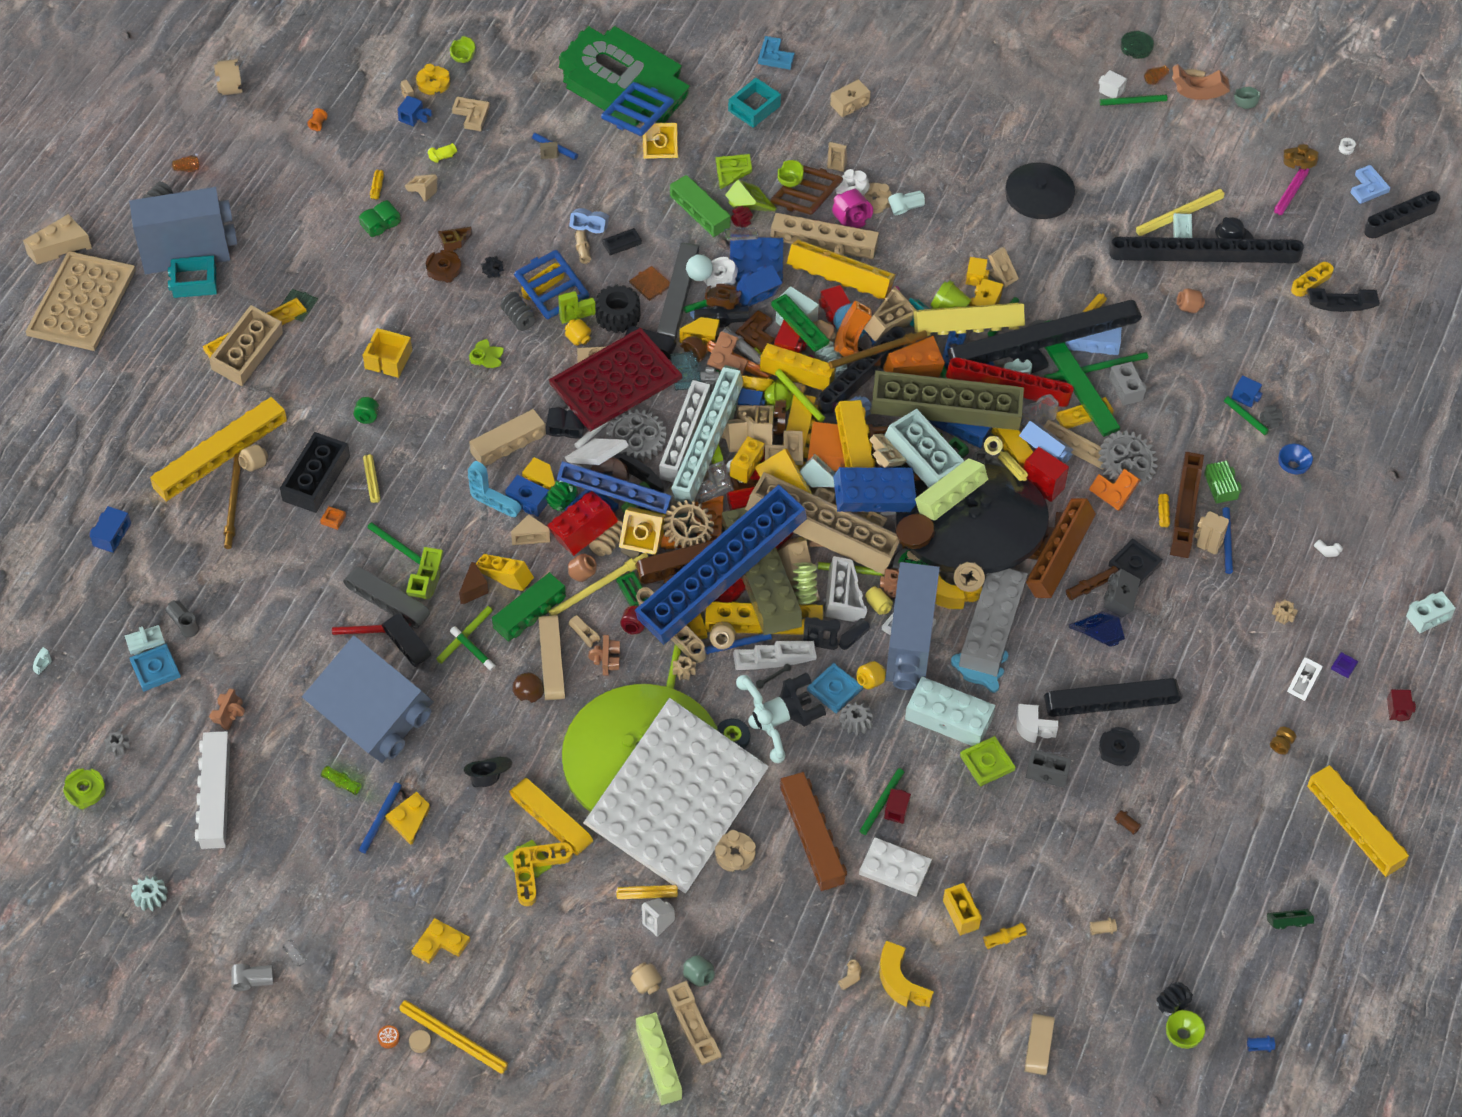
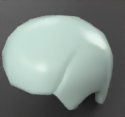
M697 254L688 260L686 271L693 280L703 281L711 276L713 265L707 256Z
M1017 358L1013 362L1005 363L1004 368L1031 374L1032 363L1028 359L1023 363Z

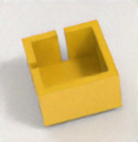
M376 328L370 340L371 343L368 344L363 353L364 367L379 373L383 370V374L399 378L412 353L411 337Z

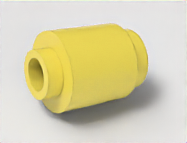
M992 435L985 440L984 449L988 454L996 455L1002 450L1003 442L998 436ZM992 441L997 443L996 448H991L990 443Z
M874 586L866 592V601L879 615L887 614L891 611L893 601L881 588Z

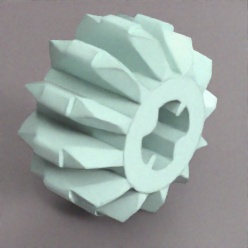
M146 875L143 881L138 879V885H133V892L131 894L137 907L141 906L143 911L148 907L151 911L154 910V906L161 908V902L166 901V894L168 892L162 879L158 880L155 875L151 879Z

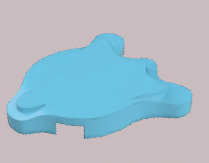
M1007 651L1004 653L1002 663L1008 659ZM961 653L955 654L951 658L952 666L958 672L960 671L963 679L971 683L981 684L992 693L999 690L997 680L1004 675L1003 668L1000 667L998 675L995 677L960 667Z

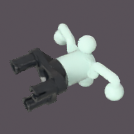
M807 672L793 679L788 678L784 680L780 696L763 704V697L749 676L740 675L736 680L737 687L741 690H749L754 698L755 709L749 717V725L753 729L765 730L773 739L775 748L770 752V759L774 763H782L785 759L780 734L774 727L789 720H793L805 727L811 724V721L826 715V710L822 704H818L809 710H803L802 706L812 702L811 697L802 700L809 696L807 691L798 696L796 695L797 689L812 683Z

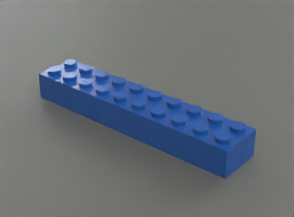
M778 484L635 609L637 619L663 645L666 644L807 520L805 508Z

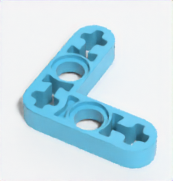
M474 461L468 468V478L471 496L477 501L508 516L516 517L522 509L521 505L514 499L489 488L487 468L482 463Z

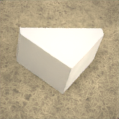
M1304 657L1287 692L1305 701L1317 683L1323 666Z

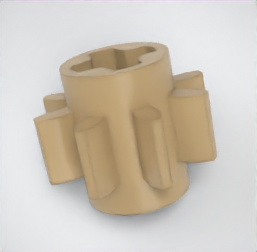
M1284 599L1281 603L1276 602L1272 615H1276L1275 621L1285 625L1289 621H1294L1298 610L1294 609V603Z
M679 656L678 661H673V675L677 674L679 680H689L691 675H696V661L692 662L690 656Z

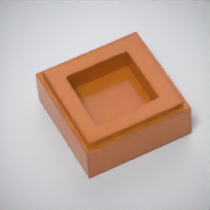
M328 506L320 522L322 525L338 530L346 517V512Z

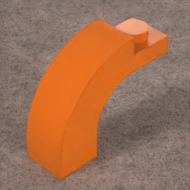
M855 300L843 318L834 343V350L843 357L858 352L857 344L860 334L872 317L869 307Z

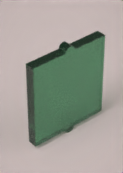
M292 289L281 305L298 298L306 308V311L296 316L295 319L303 322L318 301V298L308 295L306 292L302 293Z

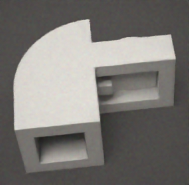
M1018 704L1016 727L1021 737L1033 743H1036L1037 736L1056 738L1058 721L1038 719L1039 705Z

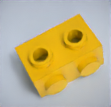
M961 883L945 889L943 902L959 935L978 930L982 916L979 909L976 908L973 897L965 884Z

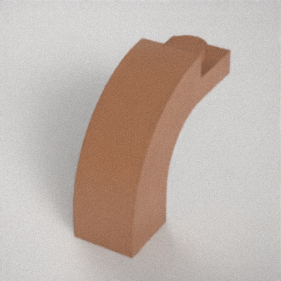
M1178 64L1172 67V78L1177 84V92L1184 97L1194 100H1208L1230 92L1229 79L1220 70L1206 77H1193Z

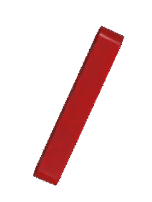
M957 357L950 360L946 373L947 379L1024 387L1023 398L1059 407H1067L1074 391L1072 385L1065 382Z

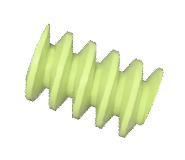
M808 562L795 563L793 565L798 566V569L793 570V573L798 574V576L793 577V580L797 581L798 584L793 585V588L798 589V591L794 592V594L798 597L797 601L799 604H811L817 600V596L814 595L817 593V588L814 587L817 585L815 580L817 573L814 572L817 570V565Z

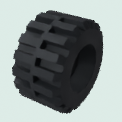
M616 284L613 287L611 285L607 286V289L603 288L595 299L597 323L600 324L601 328H606V331H613V333L618 331L624 333L628 327L636 326L641 316L638 293L633 291L631 287L626 288V285L618 286Z

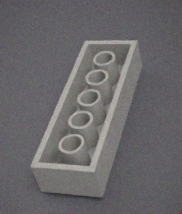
M1006 569L987 574L961 652L960 667L997 677L1025 590L1028 573Z

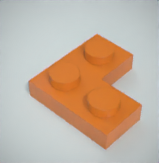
M1127 469L1122 471L1115 483L1098 474L1088 490L1120 511L1141 479Z

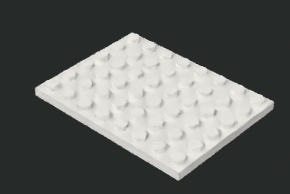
M669 698L583 823L672 885H677L679 890L686 893L769 766Z

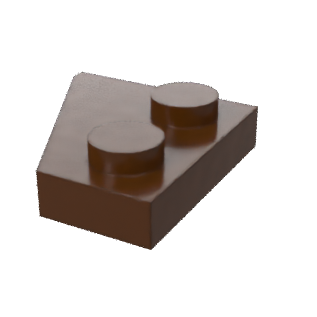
M471 226L438 231V238L444 250L455 251L457 248H462L472 235Z

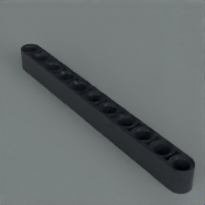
M1115 237L1111 242L1109 255L1114 260L1298 263L1303 254L1304 244L1299 240Z
M1127 300L957 345L950 348L947 353L950 360L957 357L979 363H988L1131 325L1140 321L1142 315L1134 300Z

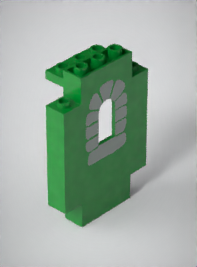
M588 26L584 31H580L577 39L571 41L568 49L562 51L559 56V68L563 70V82L567 84L566 88L604 111L632 82L650 89L653 87L659 93L674 100L671 107L655 123H666L688 97L690 85L678 79L681 73V64L616 26H613L610 31L607 30L604 35ZM601 54L608 55L628 67V69L619 76L600 65L596 61V57ZM637 90L630 94L657 107H661L664 102ZM627 100L621 103L622 106L649 118L654 114V112ZM616 110L611 114L634 126L641 122Z

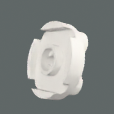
M849 169L842 176V183L835 189L838 195L856 188L864 196L870 187L869 179L864 172Z
M719 257L712 260L713 271L708 279L703 280L707 286L711 285V288L716 287V284L720 283L734 285L738 274L736 264L727 257Z

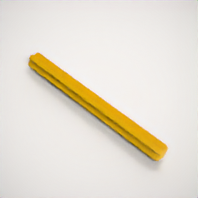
M404 1000L399 1008L402 1013L497 1072L503 1074L506 1071L508 1063L411 1002Z

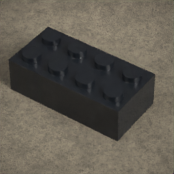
M314 432L280 486L282 501L317 513L350 458L348 443Z

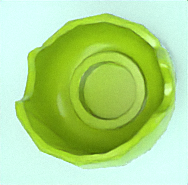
M462 36L457 41L454 40L450 47V56L458 63L471 61L476 52L475 42L466 36Z
M796 160L784 161L783 166L778 168V181L783 186L790 188L799 185L804 177L803 165Z

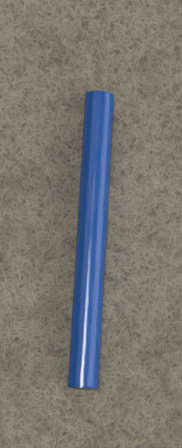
M1224 507L1222 509L1223 517L1229 519L1224 538L1225 572L1231 574L1233 573L1230 508Z
M762 633L736 639L732 646L724 650L771 640L772 637L771 634L764 635ZM713 645L705 647L706 654L723 651V649H718ZM695 649L694 651L699 653L701 649Z
M395 782L359 848L361 853L366 854L385 819V815H387L402 787L401 784Z

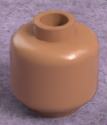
M1186 288L1179 292L1177 305L1181 311L1197 313L1200 308L1204 307L1205 299L1199 290Z
M578 555L568 564L570 577L578 582H584L596 573V561L590 555Z

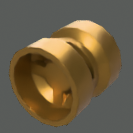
M1279 727L1276 737L1272 738L1270 742V747L1276 753L1285 755L1290 750V744L1294 743L1297 736L1290 728Z

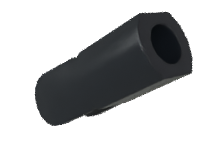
M861 618L848 631L842 634L839 647L843 650L849 649L869 631L870 625L868 622Z

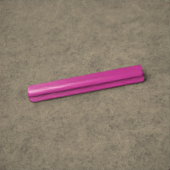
M1300 167L1274 210L1275 214L1282 215L1310 169H1301Z

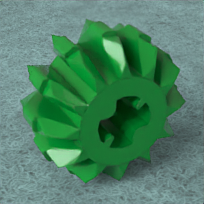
M556 481L555 485L551 486V489L547 492L546 500L550 507L562 512L577 498L578 491L572 484Z

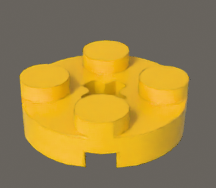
M433 64L425 65L416 75L418 89L427 95H435V92L439 91L440 93L445 92L450 86L449 71Z

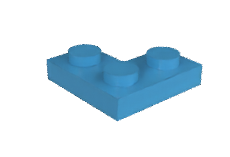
M765 36L758 64L791 70L794 53L779 51L781 38Z

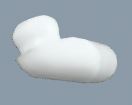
M1321 539L1314 544V547L1325 557H1337L1343 550L1339 543L1327 546Z

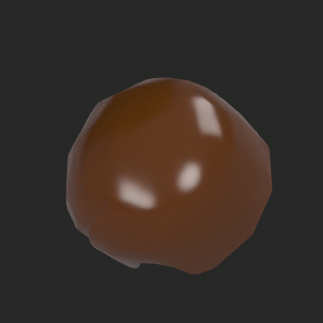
M697 336L687 337L680 345L684 349L687 358L692 362H701L707 354L706 344Z
M526 672L516 677L512 684V691L520 701L528 700L533 703L542 697L544 685L536 674Z

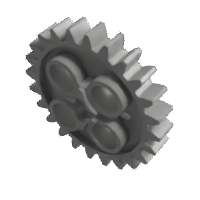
M636 409L635 413L628 410L627 415L622 413L621 417H615V421L611 420L610 426H607L606 439L626 440L629 446L619 453L637 460L641 458L644 462L645 457L651 460L652 454L657 456L658 450H663V445L666 444L667 433L666 427L663 426V421H659L658 416L653 417L652 412L647 415L646 410L639 413L638 409Z
M1127 430L1123 433L1120 431L1116 434L1112 433L1104 440L1100 446L1101 450L1098 452L1101 455L1098 461L1103 462L1100 468L1106 469L1103 474H1109L1108 480L1114 478L1116 482L1123 471L1121 468L1127 469L1141 479L1136 489L1141 485L1144 486L1152 479L1156 473L1155 469L1158 467V465L1154 464L1158 458L1153 457L1156 451H1150L1153 445H1146L1147 439L1142 441L1141 434L1135 437L1134 431L1130 435Z

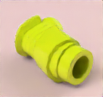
M451 143L437 150L431 147L427 153L431 161L439 163L442 159L453 157L457 153V149Z

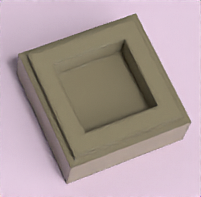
M557 142L540 143L541 159L558 158Z

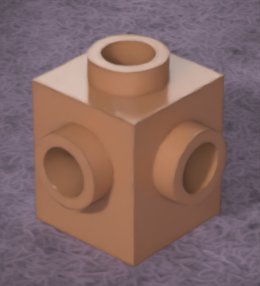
M895 568L885 569L884 576H880V588H883V591L889 598L896 597L899 570Z

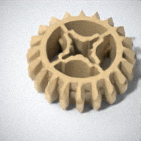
M685 500L682 505L679 501L676 506L672 505L670 511L666 512L667 517H665V524L663 525V530H666L664 536H670L668 542L672 543L674 541L675 548L681 545L682 549L705 543L706 540L709 541L711 539L710 534H713L714 531L711 527L714 526V522L710 521L712 514L706 515L708 508L701 509L702 503L695 506V501H692L690 505ZM688 513V515L684 518H675L680 514ZM694 515L698 517L701 522L696 521ZM690 519V528L687 532L686 523ZM674 527H676V529L682 532V536L675 530ZM692 533H701L697 537L689 538V535Z

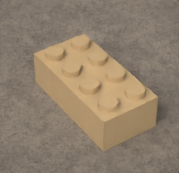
M250 305L210 357L211 370L243 386L282 335V322Z

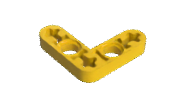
M568 843L538 845L515 850L513 853V864L518 901L521 905L532 906L536 902L534 867L565 864L571 861L573 851ZM561 850H565L566 856H562ZM552 851H554L555 858H552ZM539 852H547L548 858L540 860L537 857ZM520 855L525 857V866L521 867ZM522 873H528L531 877L528 881H521L519 876ZM528 887L530 899H525L524 888Z

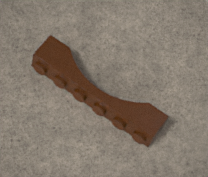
M1185 451L1169 554L1172 556L1189 558L1204 460L1203 454Z

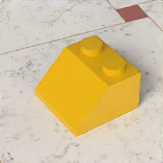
M635 507L627 508L625 510L619 547L657 555L667 515Z

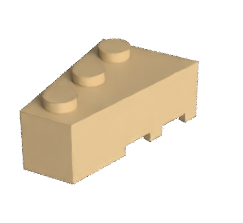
M69 214L23 240L28 256L36 264L58 259L60 255L66 254L68 251L75 253V251L84 248L86 250L92 249L88 234Z
M894 286L866 324L864 330L876 342L891 328L896 326L904 328L908 326L914 318V310L916 309Z
M737 405V419L747 422V436L765 443L764 448L765 445H772L774 406Z

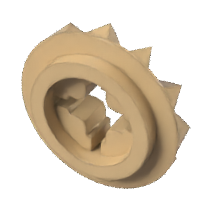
M975 562L959 564L958 568L954 571V582L963 591H976L984 583L985 574L982 567L978 566ZM972 571V576L975 578H970L966 582V576L964 574H969V572Z

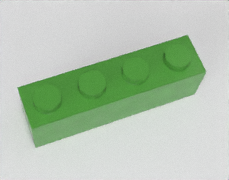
M685 175L670 184V197L710 235L715 237L730 228L731 217L728 211L723 210L718 202L708 196L707 192L702 190L693 179L691 180Z

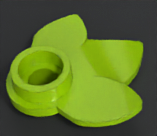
M487 339L481 340L469 354V360L474 365H483L486 368L499 367L502 364L499 359L503 355L504 348L492 347Z

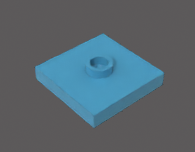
M167 644L129 658L143 692L181 678Z
M835 663L828 667L807 687L808 692L836 714L863 690L862 685Z

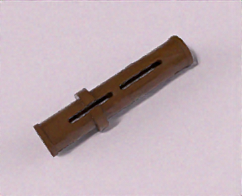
M1112 566L1087 580L1079 581V584L1066 589L1068 599L1072 601L1083 594L1091 593V590L1107 583L1110 575L1115 574L1118 569Z

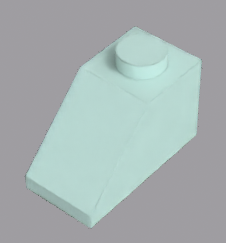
M816 454L799 470L806 484L811 487H834L833 476L835 472Z

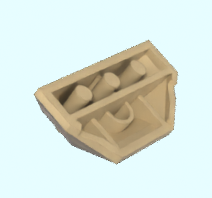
M802 536L788 539L777 549L794 592H797L798 589L793 588V585L798 584V582L794 581L793 577H797L798 574L793 573V570L798 569V566L793 564L801 562L812 563L808 540ZM818 588L817 593L814 594L817 596L816 601L820 600Z

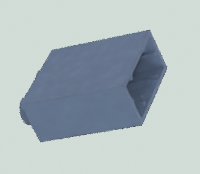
M216 187L129 200L133 230L145 274L168 271V267L171 266V259L214 256L215 263L230 261L228 246L237 245L234 224L224 225V222L232 221L229 200L219 201Z
M900 562L885 681L893 682V686L901 690H913L917 687L921 677L926 678L940 567Z
M354 635L302 696L310 705L381 763L386 758H395L402 751L405 745L403 738L412 727L419 728L428 720L431 714L429 707L434 702Z

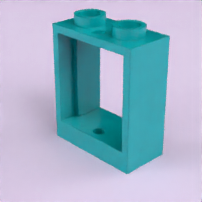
M754 78L728 99V111L752 128L756 127L781 106V94L757 78ZM755 92L768 100L756 110L743 103Z
M214 256L171 259V266L168 267V276L171 277V280H168V289L172 291L174 298L217 294V271ZM207 270V280L177 283V272Z

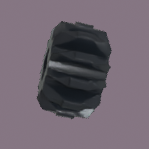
M1178 981L1170 984L1169 987L1160 992L1156 1005L1162 1013L1170 1017L1176 1011L1184 1010L1188 1007V1004L1192 1001L1193 994L1187 986Z

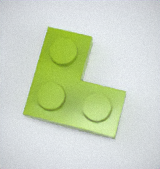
M576 291L558 296L559 316L562 324L570 322L572 319L577 320L596 315L593 298L578 302Z

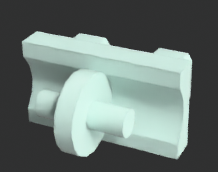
M159 625L148 629H143L142 626L139 627L140 631L125 635L130 654L134 655L143 653L146 649H154L165 644Z

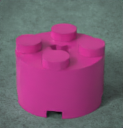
M854 188L835 196L832 212L843 226L860 229L866 224L865 221L872 217L873 206L860 191Z

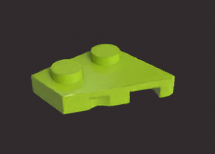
M750 154L715 157L719 189H723L752 173Z

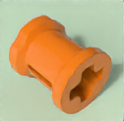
M314 109L312 118L307 122L308 127L312 130L320 131L323 121L328 118V114L323 109Z

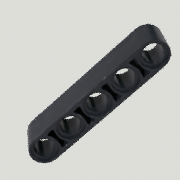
M1428 191L1376 213L1368 218L1364 234L1368 238H1378L1432 215L1436 212L1441 197L1435 191Z

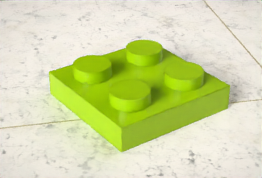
M995 736L960 752L961 759L980 787L1015 771V765Z

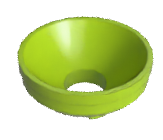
M1180 1010L1168 1018L1166 1034L1170 1042L1177 1047L1189 1049L1197 1046L1202 1041L1205 1035V1025L1196 1013ZM1185 1029L1189 1032L1190 1037L1182 1039L1178 1036L1177 1032Z

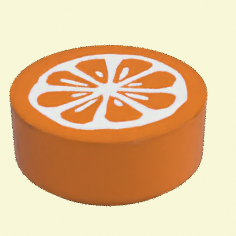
M390 1025L382 1027L377 1035L379 1044L384 1048L395 1047L400 1039L398 1030Z

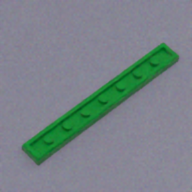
M1063 342L1044 347L1067 383L1072 385L1073 392L1101 435L1105 437L1120 431L1119 424L1066 344Z

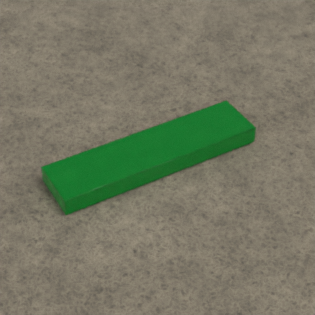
M787 294L771 301V306L814 352L829 345L830 340Z

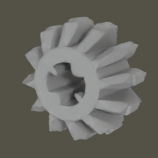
M856 701L853 706L848 703L846 708H842L841 715L839 716L842 730L847 729L848 734L855 732L856 736L859 732L865 734L866 730L872 727L873 714H871L870 707L865 708L864 703L858 705Z

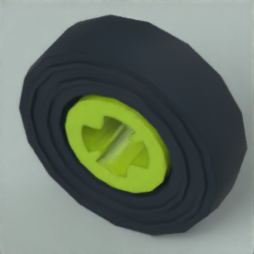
M731 718L722 721L717 726V731L743 749L748 746L750 731L743 721ZM734 733L735 738L732 739L730 734Z

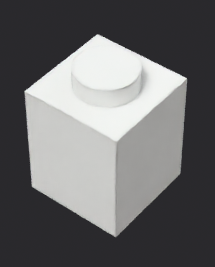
M1109 70L1099 80V92L1110 98H1119L1125 91L1127 78Z

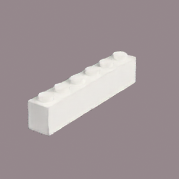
M692 380L659 466L661 480L675 481L710 399V384Z
M228 731L204 732L203 740L199 741V750L202 753V758L198 760L201 775L198 776L200 793H197V805H200V809L196 811V823H199V829H195L196 842L199 841L201 849L226 848L230 739Z

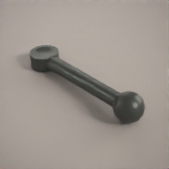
M785 664L782 669L766 679L756 681V687L758 689L763 688L764 684L785 671H790L791 666Z

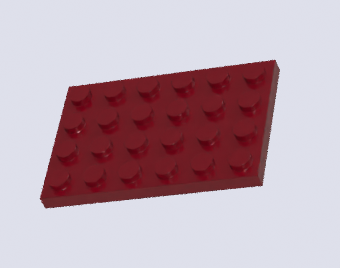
M639 328L550 378L549 384L591 432L680 381L682 374L648 335Z

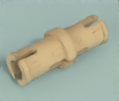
M577 230L575 233L576 250L579 253L580 262L587 264L591 260L589 253L590 245L586 239V232L584 230Z

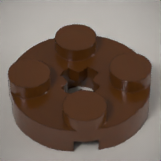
M440 250V253L436 254L433 252L426 259L427 275L437 281L451 283L460 274L462 269L461 260L457 253L453 251Z
M720 283L716 284V287L713 288L710 285L705 289L706 304L708 306H723L726 309H734L735 305L741 300V291H736V287L730 284Z
M784 399L775 400L774 417L776 418H774L773 435L783 437L785 431L786 400Z

